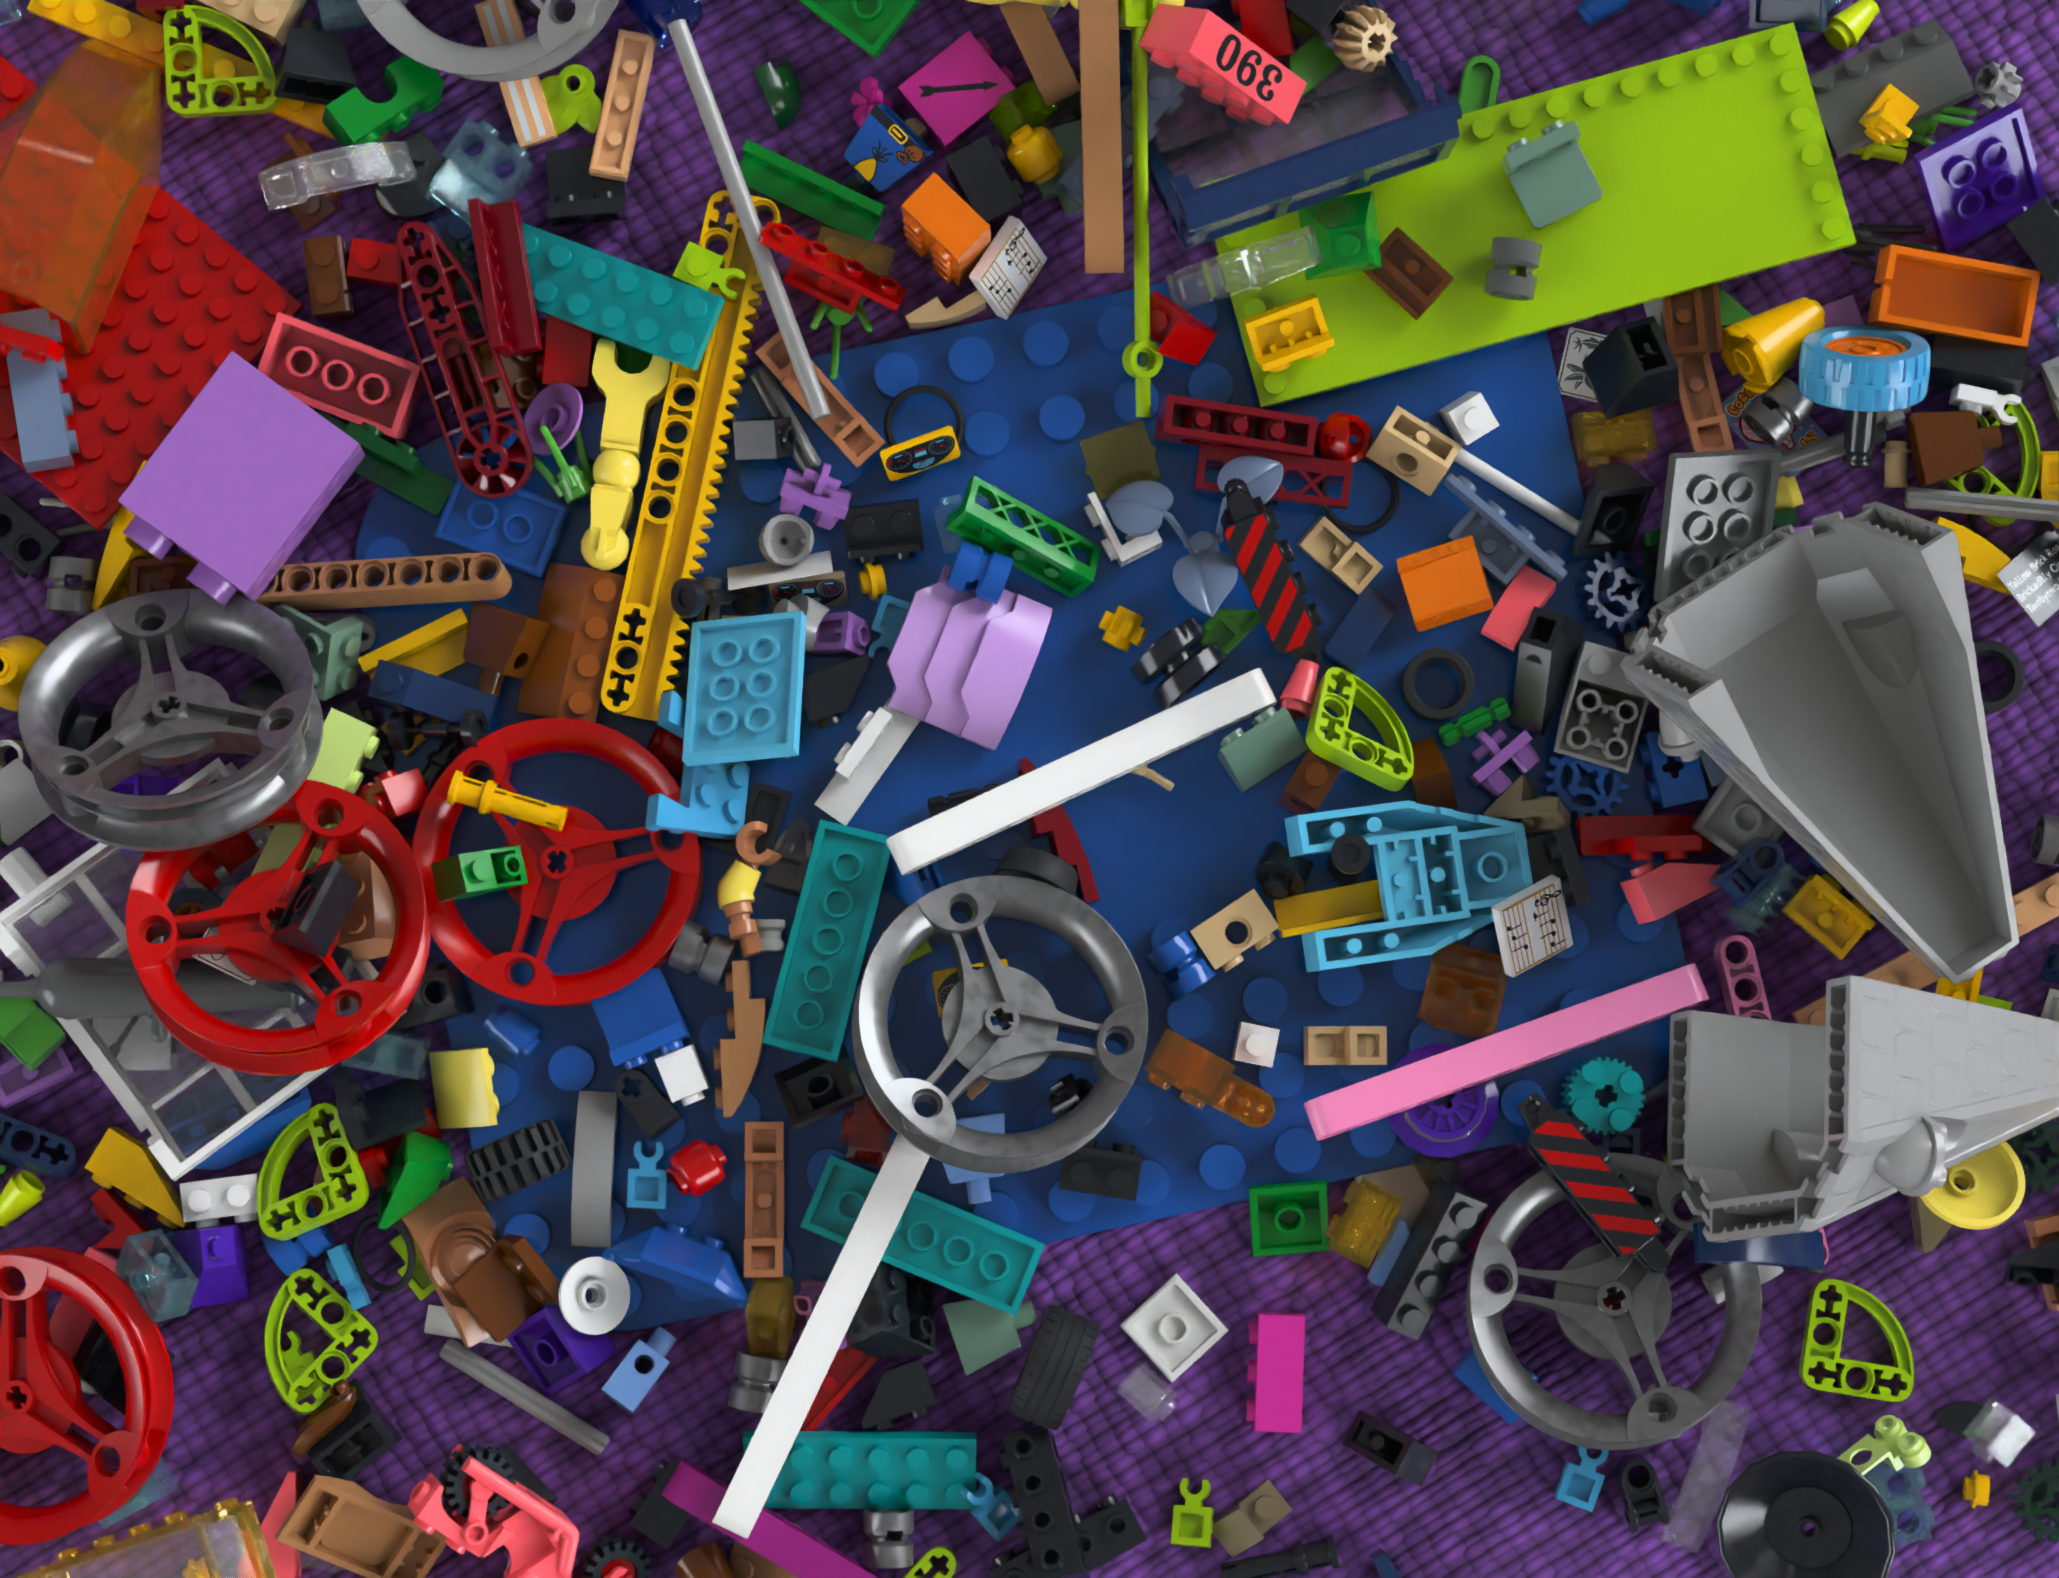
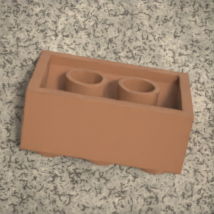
M404 838L412 851L413 839ZM363 851L356 854L339 855L336 861L345 867L359 886L360 891L340 927L338 946L352 951V959L355 962L388 956L395 930V911L388 884L377 865Z

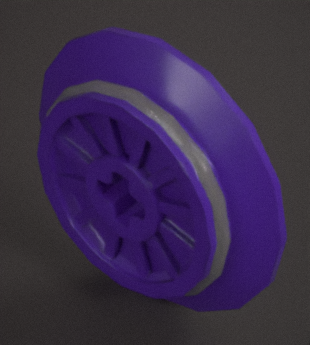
M1432 1043L1414 1049L1394 1066L1393 1070L1459 1046ZM1494 1079L1450 1094L1452 1099L1448 1102L1449 1109H1446L1443 1104L1436 1106L1434 1101H1430L1388 1116L1390 1126L1406 1146L1425 1156L1451 1158L1470 1152L1489 1135L1498 1116L1499 1093Z

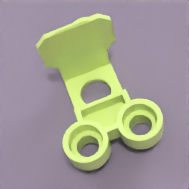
M1885 1415L1875 1423L1874 1435L1876 1439L1867 1434L1837 1457V1459L1850 1463L1862 1475H1865L1881 1461H1884L1897 1472L1904 1466L1907 1468H1918L1924 1465L1931 1457V1450L1921 1435L1907 1431L1901 1419L1893 1415ZM1863 1450L1872 1452L1868 1462L1862 1465L1851 1463L1852 1457L1856 1453Z

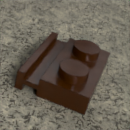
M1399 226L1380 245L1382 268L1363 271L1415 320L1422 316L1455 279L1451 273Z
M1718 283L1662 298L1665 340L1673 357L1723 353Z

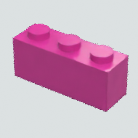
M1256 1312V1321H1249V1344H1255V1359H1248L1247 1382L1254 1383V1398H1247L1246 1421L1253 1422L1254 1431L1302 1432L1305 1315L1303 1313Z

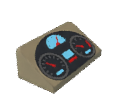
M842 570L768 583L773 610L782 599L790 600L795 595L801 593L826 607L841 606L848 603L846 575Z

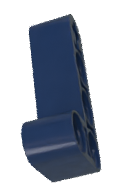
M0 1113V1159L56 1181H66L76 1174L79 1161L75 1148L70 1141ZM27 1138L34 1141L33 1146L28 1151L18 1152L14 1150L15 1144L21 1139ZM62 1154L66 1155L67 1161L60 1160L57 1165H54L51 1157L59 1159Z

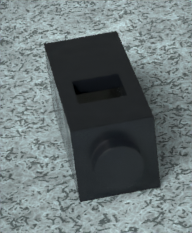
M1935 334L1931 349L1928 386L1953 389L1962 383L1998 391L1997 394L2000 395L2014 394L2019 396L2021 386H2029L2033 364L2026 363L2027 347Z

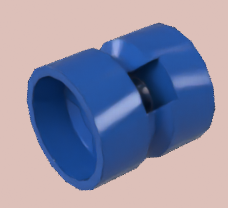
M962 540L950 569L946 587L965 594L973 590L975 591L976 598L997 605L1008 579L1014 558L995 551L989 555L984 554L982 546Z
M1187 929L1145 956L1156 974H1164L1166 977L1164 986L1175 1002L1216 975L1206 957L1197 956L1198 945Z
M307 1204L306 1212L310 1218L316 1217V1211ZM294 1215V1216H292V1217H288V1219L294 1218V1219H296V1220H299V1218L297 1217V1215ZM279 1222L273 1227L282 1230V1223ZM326 1225L286 1241L275 1240L264 1233L261 1235L262 1242L269 1255L287 1276L305 1266L309 1255L317 1258L335 1245L334 1239Z

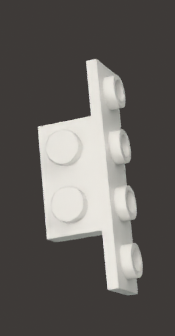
M888 701L883 708L879 707L875 714L869 710L856 728L861 734L853 745L846 742L834 759L839 764L835 769L836 774L814 804L843 825H848L920 722L916 718L887 707Z

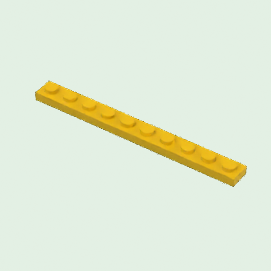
M30 0L27 7L30 13L165 69L163 25L149 21L145 17L104 0ZM180 33L182 43L193 44V41L188 42L185 39V34ZM202 42L204 79L259 76L254 63ZM189 52L179 53L174 59V67L178 71H188L194 64V57ZM244 86L240 87L243 98L242 102H245V97H254L260 104H263L265 97L271 96V93L264 86L259 87V93L246 94ZM223 87L217 90L234 98L233 90ZM280 98L278 107L271 112L273 115L337 141L322 122L326 105ZM388 133L380 137L381 141L373 149L366 152V154L378 158Z

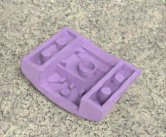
M944 565L937 583L915 592L901 630L886 662L895 684L887 707L993 751L996 750L1025 689L1043 643L1053 609L1006 589H1003L997 605L976 598L975 591L973 590L965 594L946 587V582L951 566Z

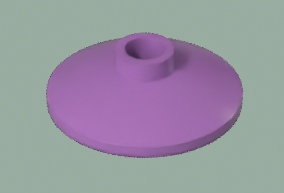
M559 382L547 386L533 399L525 414L524 425L533 452L538 455H552L540 431L541 426H547L560 450L572 440L579 428L583 414V402L578 390L570 384Z

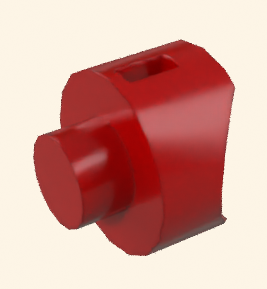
M1335 412L1326 422L1322 421L1317 425L1315 445L1320 447L1323 459L1355 463L1366 457L1372 442V429L1360 417ZM1350 435L1359 437L1357 443L1349 441Z

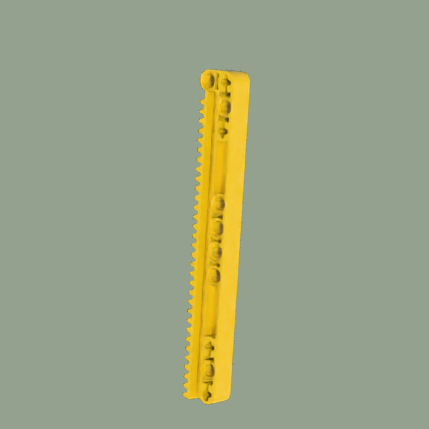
M728 190L718 191L710 197L699 246L708 249L709 245L715 240L725 241L728 244V249L721 255L725 258L721 268L725 270L728 268H738L745 273L746 280L742 281L734 277L727 282V287L737 292V299H729L721 293L719 287H712L710 293L719 295L726 301L698 370L694 371L675 363L672 364L601 689L603 705L617 715L653 721L654 723H658L661 694L670 690L675 692L678 690L675 685L670 683V679L681 676V673L673 667V664L684 662V658L676 652V649L687 647L688 643L679 636L683 633H689L691 630L683 622V619L693 618L681 617L674 611L671 604V591L677 580L681 578H694L693 574L703 573L704 570L701 564L696 562V559L707 557V553L699 547V544L710 543L709 536L702 530L713 528V522L706 515L716 513L715 505L709 502V500L719 498L720 493L712 485L723 483L721 474L715 470L726 468L724 459L719 457V455L728 454L730 449L722 440L732 439L733 434L725 425L733 424L732 421H736L734 414L729 412V410L739 409L737 399L732 396L742 394L743 391L741 385L736 381L745 379L746 374L739 366L749 364L747 354L742 351L752 349L750 339L745 336L755 335L754 325L749 321L758 320L759 318L757 310L752 306L762 304L760 294L757 291L764 290ZM750 195L757 213L769 211L774 215L772 222L776 224L781 223L779 210L773 201ZM726 203L731 204L732 210L735 213L727 214L725 221L727 230L721 228L722 218L717 209H724ZM683 388H690L695 391L694 401L687 406H681L675 402L677 392ZM676 425L684 426L687 429L685 440L680 443L669 442L667 439L669 429ZM668 462L677 464L679 466V473L675 479L664 481L659 477V470L664 464ZM658 500H666L671 504L670 513L664 518H655L651 515V507ZM637 612H640V616L646 621L645 625H638L635 637L638 640H643L642 645H638L630 640H622L623 635L631 638L633 628L627 623L628 617L635 618ZM626 649H633L638 654L637 664L630 669H623L618 663L620 653ZM615 673L624 677H634L633 683L625 680L623 689L629 695V700L621 701L620 707L616 706V701L611 698V693L619 692L621 680L614 678Z

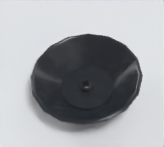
M1779 1451L1748 1465L1726 1489L1716 1519L1719 1555L1732 1578H1887L1896 1554L1893 1517L1877 1487L1850 1463L1817 1451ZM1806 1522L1812 1523L1816 1530L1814 1532H1807L1802 1527V1524Z

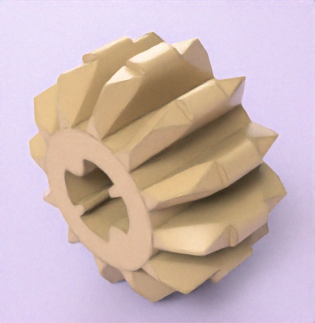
M1356 5L1354 11H1344V22L1335 24L1339 29L1338 35L1331 39L1338 45L1334 55L1341 59L1342 64L1346 65L1347 68L1355 71L1358 69L1363 72H1373L1376 66H1385V56L1394 54L1390 46L1398 38L1392 33L1396 23L1387 18V13L1375 7Z

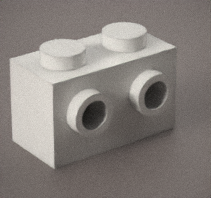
M260 1172L180 1183L184 1222L196 1221V1228L220 1225V1217L234 1216L235 1223L258 1220L257 1186Z

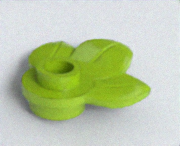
M580 64L568 65L562 69L559 75L546 76L540 81L557 135L569 130L576 122L592 134L597 132L603 104L594 92L595 79L587 67ZM574 76L580 80V87L576 91L570 87V80Z

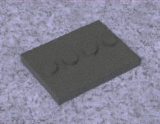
M1776 448L1669 454L1653 596L1654 601L1657 603L1662 602L1732 556L1742 552L1743 549L1772 533L1782 452Z

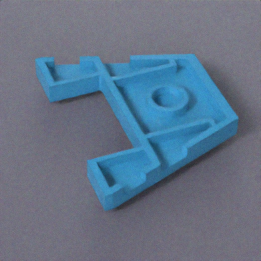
M673 690L661 694L657 725L684 739L686 702ZM744 761L689 767L684 763L679 803L661 793L650 796L648 798L645 829L649 831L669 830L670 833L674 834L685 832L697 833V836L727 840L736 839L738 831L744 826L750 767Z

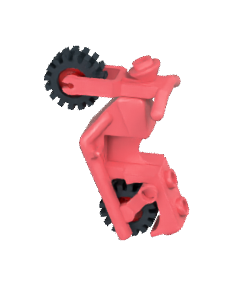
M477 1443L476 1448H472L469 1444L465 1446L458 1444L451 1453L453 1460L451 1462L446 1460L443 1464L446 1471L445 1473L440 1472V1481L430 1472L425 1480H421L413 1488L409 1497L410 1501L407 1504L416 1516L413 1522L431 1535L435 1530L445 1535L447 1538L444 1542L456 1552L463 1555L468 1550L479 1558L481 1556L485 1558L504 1545L509 1551L511 1561L510 1567L504 1571V1578H571L580 1535L578 1528L562 1510L516 1481L512 1475L514 1472L512 1467L495 1448L491 1446L486 1448L483 1444ZM442 1494L454 1510L452 1515L442 1506ZM613 1534V1539H610L605 1535L600 1537L602 1543L597 1544L593 1541L589 1544L592 1548L590 1553L584 1550L581 1557L585 1561L584 1563H578V1570L581 1574L575 1578H648V1576L653 1575V1568L649 1565L651 1561L647 1554L631 1538L626 1536L624 1539L620 1534Z

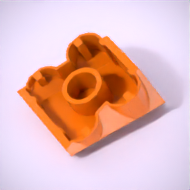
M1472 535L1426 550L1416 551L1396 559L1398 572L1418 632L1494 608Z

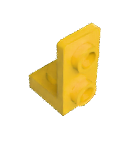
M1889 83L1884 86L1858 122L1866 127L1864 133L1871 140L1880 145L1884 143L1890 145L1908 139L1913 131L1906 124L1920 106Z

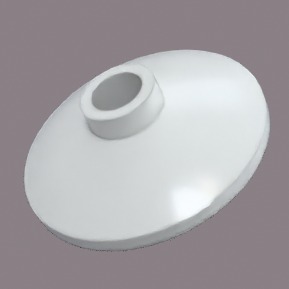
M586 1257L574 1263L565 1273L559 1288V1305L565 1320L575 1330L584 1334L599 1335L614 1329L625 1317L630 1303V1286L625 1273L615 1262L608 1261L602 1257ZM588 1288L592 1292V1298L589 1302L585 1298Z

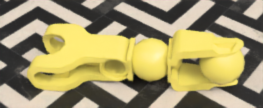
M600 338L598 340L592 366V375L598 390L606 398V407L600 442L602 453L596 458L592 468L593 479L596 484L591 488V524L581 540V553L584 560L590 566L602 571H610L620 566L627 558L629 539L626 531L634 508V494L632 490L636 487L641 477V465L638 459H640L647 415L653 405L660 403L665 398L673 362L653 355L648 368L635 374L626 373L618 367V350L615 341L608 338Z

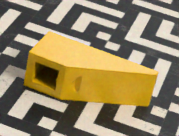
M119 1127L108 1128L84 1167L93 1173L91 1179L107 1189L115 1186L126 1193L124 1199L137 1208L144 1210L145 1206L153 1209L159 1213L156 1219L176 1230L178 1226L182 1228L191 1226L194 1221L184 1222L182 1201L162 1166L148 1147L150 1146Z

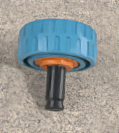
M1844 325L1814 331L1803 339L1799 360V389L1804 397L1817 404L1846 410L1843 445L1845 449L1843 462L1845 465L1853 468H1866L1874 462L1872 452L1875 449L1877 412L1914 406L1920 403L1927 395L1931 349L1924 338L1908 331L1890 327Z

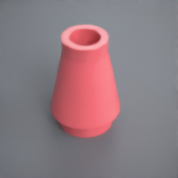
M1302 659L1298 664L1296 663V667L1278 700L1281 703L1280 709L1286 707L1293 718L1309 719L1317 687L1318 664Z

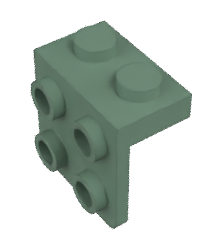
M1562 120L1557 121L1542 129L1543 136L1529 142L1526 137L1514 142L1506 148L1508 153L1504 155L1501 161V165L1532 227L1535 229H1542L1593 204L1602 196V189L1577 142L1581 133L1575 121L1564 125Z
M285 603L277 605L274 608V613L279 615L294 629L307 649L313 670L314 689L317 692L318 698L325 701L356 687L363 621L350 615L324 626Z

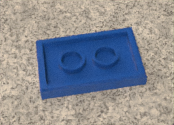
M457 474L454 487L448 497L433 537L472 553H493L498 556L502 564L542 579L570 507L525 489H521L510 497L497 499L476 495L464 486Z

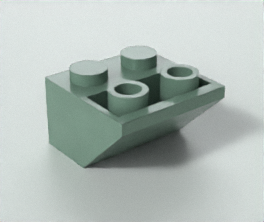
M1273 706L1254 718L1252 722L1253 728L1244 733L1240 727L1221 740L1220 745L1222 748L1219 750L1217 758L1241 794L1307 752L1308 748L1286 707L1279 711H1276Z

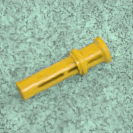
M456 770L446 801L450 805L457 802L477 808L480 814H489L490 811L501 813L519 820L545 826L558 832L562 831L568 812L566 807L553 805L498 788V784L493 780L482 782L463 776V772Z

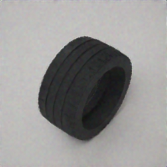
M1049 1305L1029 1348L1006 1410L1018 1417H1022V1419L1032 1421L1034 1424L1057 1431L1065 1418L1097 1339L1100 1325L1090 1319H1086L1084 1316L1076 1315L1067 1309L1064 1310L1062 1307Z

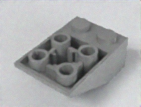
M1588 641L1580 645L1568 678L1553 752L1626 774L1629 773L1649 699L1626 678L1620 666L1624 657L1631 654Z

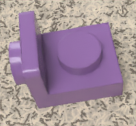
M850 611L826 613L819 624L814 649L809 653L815 656L848 653L854 657L867 654V646L870 642L869 622Z

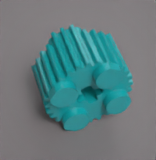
M1592 1057V1059H1585L1584 1063H1578V1069H1572L1571 1076L1565 1077L1567 1083L1562 1084L1565 1091L1561 1092V1095L1565 1096L1563 1103L1568 1105L1565 1111L1576 1115L1588 1132L1602 1135H1613L1615 1131L1623 1132L1630 1128L1633 1122L1637 1121L1636 1115H1641L1639 1108H1644L1641 1100L1645 1099V1096L1641 1095V1092L1645 1090L1642 1087L1643 1081L1637 1072L1631 1071L1632 1066L1625 1065L1626 1062L1618 1061L1617 1058ZM1606 1085L1609 1088L1608 1092H1611L1610 1101H1605L1603 1106H1600V1099H1595L1596 1090H1603Z

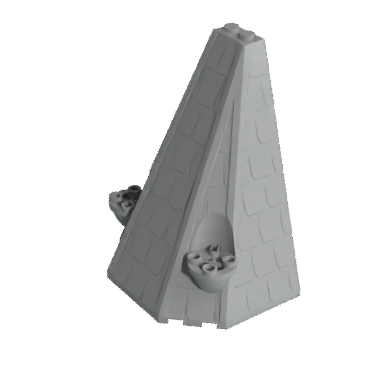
M1878 501L1863 505V512L1854 517L1844 518L1841 511L1816 517L1812 520L1814 525L1812 528L1794 531L1791 524L1778 527L1765 538L1762 537L1743 549L1742 552L1732 556L1652 607L1648 614L1651 621L1649 629L1647 627L1640 628L1632 642L1636 651L1633 658L1631 655L1624 657L1620 666L1626 678L1659 709L1660 734L1658 736V745L1664 754L1674 757L1680 756L1683 762H1690L1700 757L1704 750L1756 804L1935 975L1940 978L1943 977L1955 985L1967 981L1985 965L2003 958L2008 950L2019 944L1958 539L1952 529Z
M1852 975L1826 980V1026L1787 1023L1696 1010L1670 1014L1667 1170L1673 1179H1681L1686 1188L1682 1193V1197L1692 1215L1702 1216L1707 1225L1702 1232L1708 1242L1724 1243L1748 1238L1813 1232L1898 1191L1913 1197L1927 1195L1934 1187L1941 1188L1945 1184L1947 1168L2059 1116L2058 1021Z

